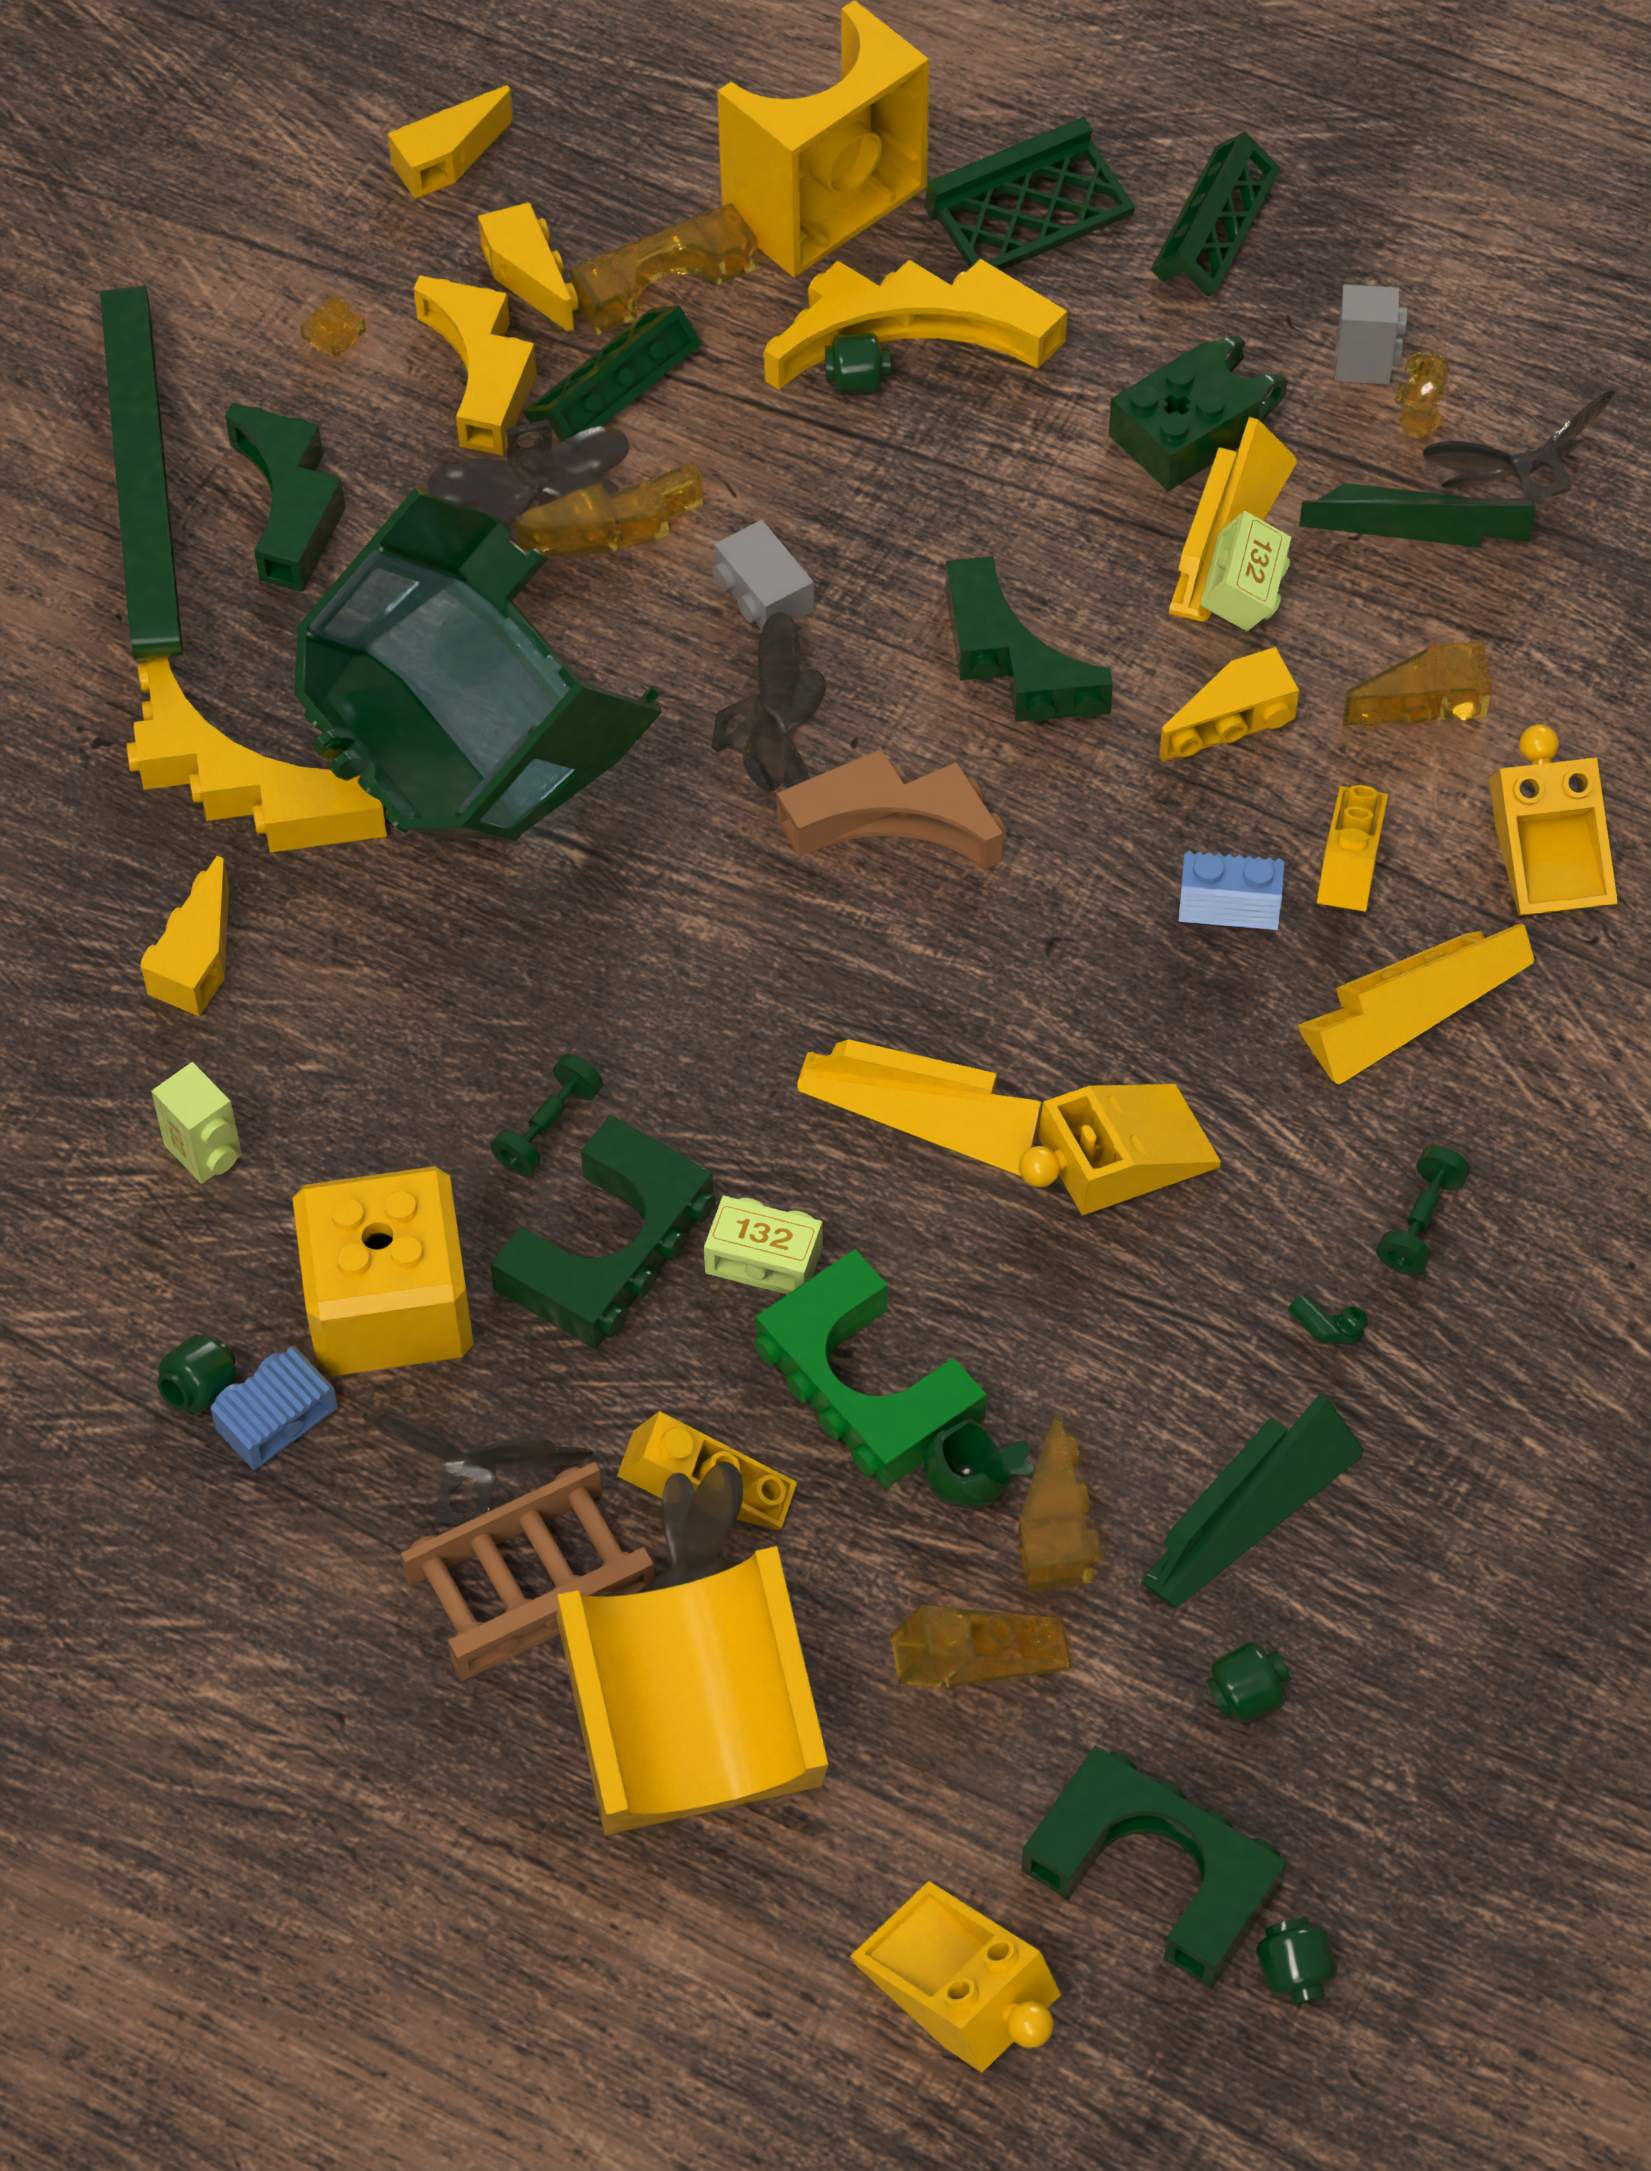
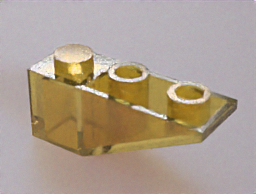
M1484 642L1435 644L1347 690L1342 716L1343 726H1374L1380 723H1421L1427 720H1469L1475 717H1486L1492 684Z
M1061 1416L1052 1418L1019 1519L1018 1549L1028 1593L1092 1582L1094 1561L1101 1560V1548L1096 1528L1087 1530L1084 1514L1090 1513L1087 1486L1085 1481L1076 1482L1073 1467L1079 1466L1076 1439L1074 1434L1065 1435Z
M920 1605L890 1634L899 1684L950 1688L1069 1671L1072 1668L1063 1618Z

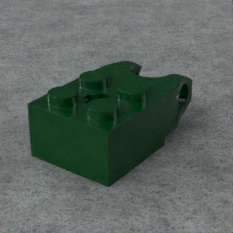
M1229 336L1224 339L1199 344L1111 398L1109 436L1168 492L1212 465L1219 448L1231 451L1239 448L1240 440H1242L1249 417L1258 419L1263 423L1268 414L1286 396L1288 380L1281 374L1262 375L1257 378H1242L1232 373L1245 358L1243 346L1246 342L1240 336Z

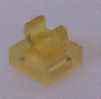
M332 294L319 309H316L300 325L302 339L337 359L366 332L364 318L350 311L348 303Z

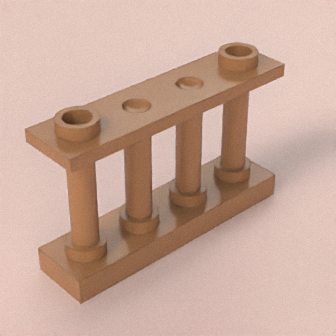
M595 1462L583 1468H569L560 1473L553 1482L439 1536L423 1537L414 1542L407 1551L400 1553L404 1576L408 1585H414L428 1578L457 1631L456 1636L448 1640L451 1664L461 1682L560 1635L557 1622V1594L580 1590L582 1594L588 1596L612 1597L645 1593L656 1588L654 1564L645 1548L642 1547L632 1553L622 1552L593 1499L602 1495L600 1470ZM574 1509L604 1562L602 1567L582 1577L573 1574L545 1524L546 1521ZM523 1532L528 1536L555 1585L552 1591L533 1600L524 1597L496 1546ZM477 1555L506 1608L504 1614L485 1623L476 1622L447 1569Z

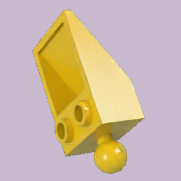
M1543 724L1532 725L1522 733L1519 741L1522 755L1532 762V765L1501 768L1489 778L1495 828L1518 916L1616 905L1618 901L1597 757L1552 763L1551 759L1556 755L1559 748L1557 734L1549 726ZM1576 778L1578 793L1570 789L1569 779ZM1531 783L1535 788V792L1531 794L1530 798H1526L1520 792V785Z
M1176 1084L1087 1086L1043 1101L1037 1136L1043 1146L1032 1147L1023 1153L1019 1161V1172L1022 1179L1033 1187L1048 1186L1059 1175L1083 1216L1220 1168L1221 1161Z
M930 1881L918 1890L850 1956L853 1963L944 2048L981 2073L1013 2042L1025 2048H1037L1045 2044L1052 2035L1054 2023L1048 2008L1061 1994L1041 1951Z

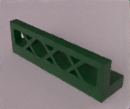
M1246 131L1215 146L1150 269L1162 282L1184 272L1207 296L1217 292L1281 168ZM1249 159L1263 172L1258 181H1251L1247 164ZM1232 190H1240L1244 206L1242 212H1235L1231 195ZM1216 221H1224L1228 238L1226 243H1219L1215 228ZM1200 252H1208L1212 270L1210 274L1196 262Z
M680 305L651 308L525 409L523 414L529 423L548 422L564 449H574L701 346L702 342Z

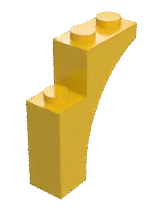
M419 275L414 287L417 319L432 327L453 346L468 373L466 391L456 415L459 447L504 456L537 374L534 343L522 341L518 338L505 337L510 325L507 293Z

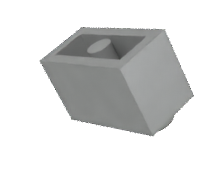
M1343 284L1335 346L1334 381L1390 384L1392 366H1401L1403 338H1396V335L1405 336L1407 307H1399V288Z
M763 520L714 544L715 565L712 566V574L717 585L724 592L730 591L737 600L743 617L749 623L755 622L766 636L814 612V581Z

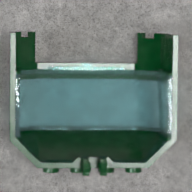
M417 488L413 489L298 625L294 695L306 709L304 712L305 718L315 728L323 732L316 737L313 749L322 758L334 759L330 770L339 779L349 781L360 775L358 778L359 785L369 795L380 800L387 809L385 812L387 820L398 830L404 833L413 831L429 836L517 841L525 831L620 761L662 713L661 704L656 701L660 695L659 687L651 685L641 698L637 700L581 682L513 602L514 598L549 558L534 546L526 553L509 540L508 537L512 534V529L498 518Z

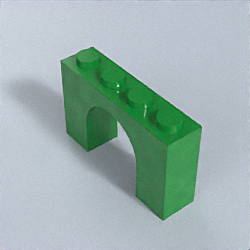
M854 1249L756 1315V1339L754 1340V1346L767 1365L773 1366L776 1364L786 1375L787 1385L793 1395L800 1402L805 1403L808 1401L819 1413V1421L827 1434L834 1440L841 1438L851 1449L852 1459L858 1469L866 1477L873 1475L887 1489L924 1463V1449L939 1431L944 1428L953 1427L967 1418L974 1420L978 1424L986 1420L987 1394L954 1358L908 1389L887 1396H870L858 1393L846 1387L835 1377L828 1365V1361L837 1346L888 1311V1284L860 1253Z

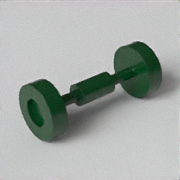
M564 1054L555 1064L553 1074L563 1088L556 1096L550 1095L528 1121L530 1128L523 1137L510 1130H501L490 1143L491 1151L496 1159L513 1173L529 1177L540 1165V1155L531 1142L538 1134L544 1135L566 1108L564 1102L570 1094L589 1101L602 1089L603 1081L601 1076L582 1058L573 1054Z
M1428 1146L1419 1157L1416 1164L1417 1171L1430 1185L1427 1190L1420 1192L1408 1217L1407 1223L1410 1226L1408 1232L1395 1230L1385 1232L1377 1246L1376 1253L1378 1258L1386 1266L1400 1273L1418 1275L1425 1270L1431 1253L1427 1245L1417 1238L1419 1231L1426 1230L1440 1201L1437 1195L1439 1188L1458 1190L1464 1186L1470 1173V1166L1466 1159L1446 1147Z

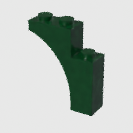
M232 402L225 415L230 446L243 454L256 466L272 492V504L268 522L254 550L259 580L303 592L345 510L342 480L327 472L316 471L323 457L319 425L309 423L301 418L293 419L267 412L259 407H248Z
M993 556L946 561L945 592L960 681L973 679L989 680L994 677L1008 676L1015 722H1043L1053 718L1092 717L1098 714L1111 713L1113 681L1110 668L1075 660L1049 647L1034 636L1020 622L1005 600L999 586Z

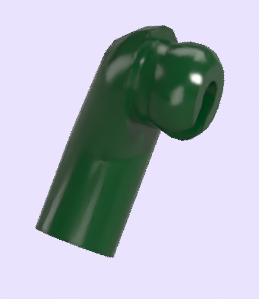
M1307 1293L1298 1296L1288 1308V1312L1320 1343L1353 1344L1364 1336V1329L1368 1325V1318L1360 1308L1354 1306L1342 1310L1341 1315L1326 1314Z

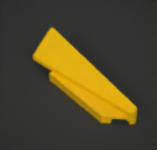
M1249 417L1238 453L1219 448L1181 555L1178 568L1181 571V575L1170 603L1169 614L1200 622L1208 620L1212 612L1201 606L1200 603L1218 533L1244 510L1264 521L1297 464L1293 453L1258 419Z
M1517 924L1487 938L1484 937L1482 931L1466 933L1337 987L1338 998L1341 1007L1344 1008L1299 1024L1300 1034L1330 1079L1336 1084H1342L1532 965L1534 956L1524 924Z
M848 1039L836 1043L830 1055L824 1056L814 1052L807 1053L798 1079L797 1088L799 1092L1018 1176H1021L1019 1172L1020 1158L1025 1151L1035 1146L1038 1136L1041 1101L996 1095L997 1073Z

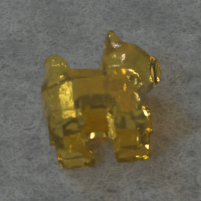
M1414 351L1409 354L1404 370L1410 373L1407 384H1399L1394 400L1402 408L1399 416L1400 423L1406 434L1412 438H1422L1427 433L1432 432L1440 422L1444 421V416L1437 410V407L1445 390L1450 372L1449 362L1446 357L1433 353L1426 355Z

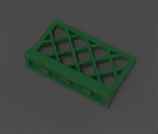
M1084 116L928 181L924 208L931 220L939 219L969 268L980 260L974 251L976 242L980 241L1002 248L998 257L986 261L1000 271L1133 215L1135 210L1134 204L1091 140L1093 129ZM1086 157L1095 170L1093 177L1089 178L1068 172L1069 164ZM1043 176L1057 180L1054 194L1028 188L1031 179ZM1063 182L1088 190L1084 204L1059 197ZM1003 192L1019 198L1015 210L1012 211L989 204L991 197ZM1093 192H1098L1111 196L1118 206L1109 210H1103L1089 204ZM1024 199L1048 205L1049 209L1045 220L1020 213ZM963 208L980 214L974 228L957 223L951 213ZM1055 208L1080 215L1078 222L1069 227L1050 221ZM985 215L1010 222L1006 237L981 230ZM1016 224L1041 231L1039 239L1031 243L1018 241L1011 237Z

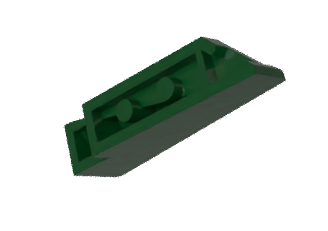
M1344 483L1317 500L1302 501L1299 526L1480 548L1482 536L1529 541L1535 513V501L1531 498L1478 499Z
M1320 1393L1289 1431L1270 1417L1172 1527L1163 1543L1168 1550L1148 1573L1144 1575L1141 1584L1170 1606L1179 1607L1358 1461L1363 1454L1362 1447L1331 1401Z

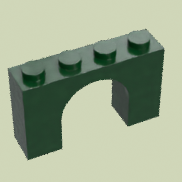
M612 1115L605 1120L581 1150L583 1178L631 1205L640 1214L644 1224L634 1241L612 1255L586 1258L569 1254L520 1226L490 1263L493 1289L594 1349H597L607 1335L614 1336L620 1330L626 1319L627 1309L637 1297L643 1298L649 1293L655 1283L659 1268L667 1259L673 1260L678 1256L686 1242V1234L696 1221L702 1223L707 1219L716 1202V1196H714L713 1173Z
M1095 1745L1022 1848L1021 1871L1068 1900L1101 1852L1118 1839L1134 1834H1154L1174 1841L1186 1850L1196 1863L1202 1884L1166 1937L1164 1960L1212 1989L1283 1884L1287 1861L1282 1859L1277 1849L1268 1842L1259 1838L1251 1840L1233 1829L1230 1821L1217 1811L1212 1809H1205L1203 1811L1185 1800L1183 1793L1171 1783L1164 1780L1156 1782L1138 1771L1136 1765L1125 1755L1116 1751L1108 1753Z

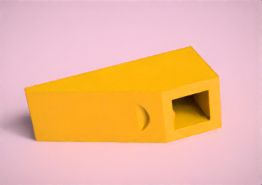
M506 85L484 93L469 101L444 109L432 116L387 133L391 165L414 199L454 184L513 121L509 86Z
M530 202L478 216L481 249L494 279L566 331L574 330L572 311L579 308L577 295L571 282L565 284L562 277H564L565 273L558 250L550 251L548 246L551 244L550 234L544 218H536Z
M1276 647L1230 661L1162 727L1159 754L1161 761H1167L1176 757H1188L1201 749L1223 742L1232 743L1245 735L1267 728L1276 729L1289 721L1295 720L1299 689Z
M1365 785L1340 786L1324 855L1317 898L1318 904L1366 912L1388 794L1377 792L1374 788Z
M217 855L207 871L203 870L197 875L192 885L190 896L182 908L177 907L171 913L166 925V931L156 945L153 944L148 947L143 955L140 967L147 995L199 1017L225 979L229 883L224 858Z
M660 1411L633 1430L617 1474L618 1477L663 1500L776 1530L781 1529L797 1485V1482Z

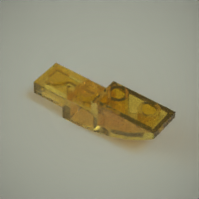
M694 462L677 469H669L661 475L637 485L624 487L619 492L609 496L601 483L573 491L568 496L543 506L533 507L525 513L515 516L517 545L526 553L534 546L545 556H575L621 550L669 535V518L703 505L702 475Z

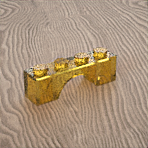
M731 202L716 209L708 210L699 216L674 226H668L662 231L635 242H629L620 248L593 259H587L570 268L571 283L577 295L579 310L596 335L637 319V302L641 293L648 285L659 278L672 274H693L720 285L758 269L757 237Z

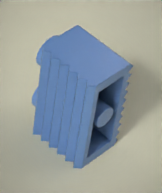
M1189 850L1184 854L1178 922L1278 930L1284 861L1280 858L1273 861L1270 857L1264 860L1260 856L1253 859L1250 855L1244 859L1240 854L1235 858L1231 854L1224 857L1220 853L1215 856L1210 852L1203 855L1200 851L1194 855Z
M290 1346L287 1352L274 1353L267 1357L260 1364L254 1376L248 1377L245 1383L232 1384L226 1387L211 1406V1413L217 1432L236 1450L245 1463H248L252 1470H256L335 1411L338 1405L334 1387L295 1346Z

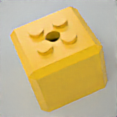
M433 1166L307 1184L293 1197L305 1306L318 1368L330 1376H339L462 1358L474 1345L450 1175ZM393 1239L390 1245L380 1250H373L364 1245L367 1241Z

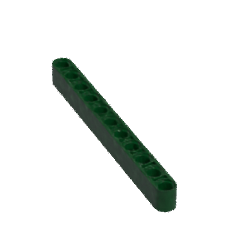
M142 285L101 290L100 299L128 622L133 657L135 661L179 656L183 655V643L152 320L147 287Z

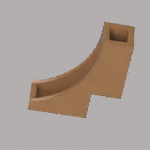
M882 749L776 793L777 822L799 857L823 847L851 839L897 836L940 844L968 857L983 869L1002 862L1003 841L1006 840V830L1003 822L995 812L989 813L983 804V796L979 785L973 777L966 778L957 762L907 783L901 767L898 764L891 765Z

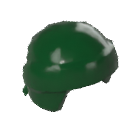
M968 1418L953 1427L944 1428L939 1431L924 1449L923 1471L929 1489L941 1502L955 1507L978 1509L992 1505L1008 1488L1013 1476H1033L1034 1469L1031 1463L1025 1461L1029 1450V1445L1025 1440L1017 1441L1007 1448L999 1450L988 1433L977 1422Z

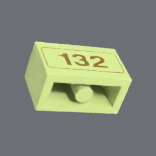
M1245 510L1218 533L1200 605L1247 632L1263 618L1266 620L1271 618L1281 601L1278 589L1280 581L1290 564L1287 553L1291 536Z
M193 1062L151 1091L164 1146L201 1184L214 1175H220L228 1171L234 1165L237 1158L242 1156L231 1101Z
M722 1196L704 1245L705 1273L789 1294L813 1277L823 1249L822 1221L816 1220L801 1211L785 1212L766 1207L751 1198L735 1199Z

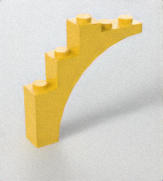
M982 259L967 272H961L955 278L952 285L908 260L896 272L889 273L880 286L840 261H836L825 273H819L811 281L808 288L809 309L802 310L794 323L780 336L773 337L765 347L763 353L765 382L780 390L804 370L824 361L825 346H832L834 337L838 334L875 333L879 337L880 342L897 339L939 338L973 343L1006 353L1038 369L1066 342L1067 311Z
M168 657L147 659L146 663L138 664L141 691H150L151 701L142 702L144 721L133 722L135 742L127 743V754L130 771H140L144 790L190 784L193 803L203 802L206 821L254 815L257 835L267 834L270 853L387 837L383 805L379 799L369 795L359 785L358 778L360 775L345 781L336 777L331 770L296 766L264 757L241 746L206 722L185 698L170 669Z

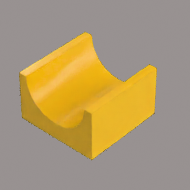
M855 0L841 9L842 81L821 93L796 99H775L759 96L738 87L733 82L728 83L717 91L722 218L793 278L927 187L929 59Z
M777 1546L755 1551L749 1559L726 1571L666 1589L612 1597L588 1596L582 1594L580 1590L557 1594V1622L604 1835L822 1786L828 1761Z

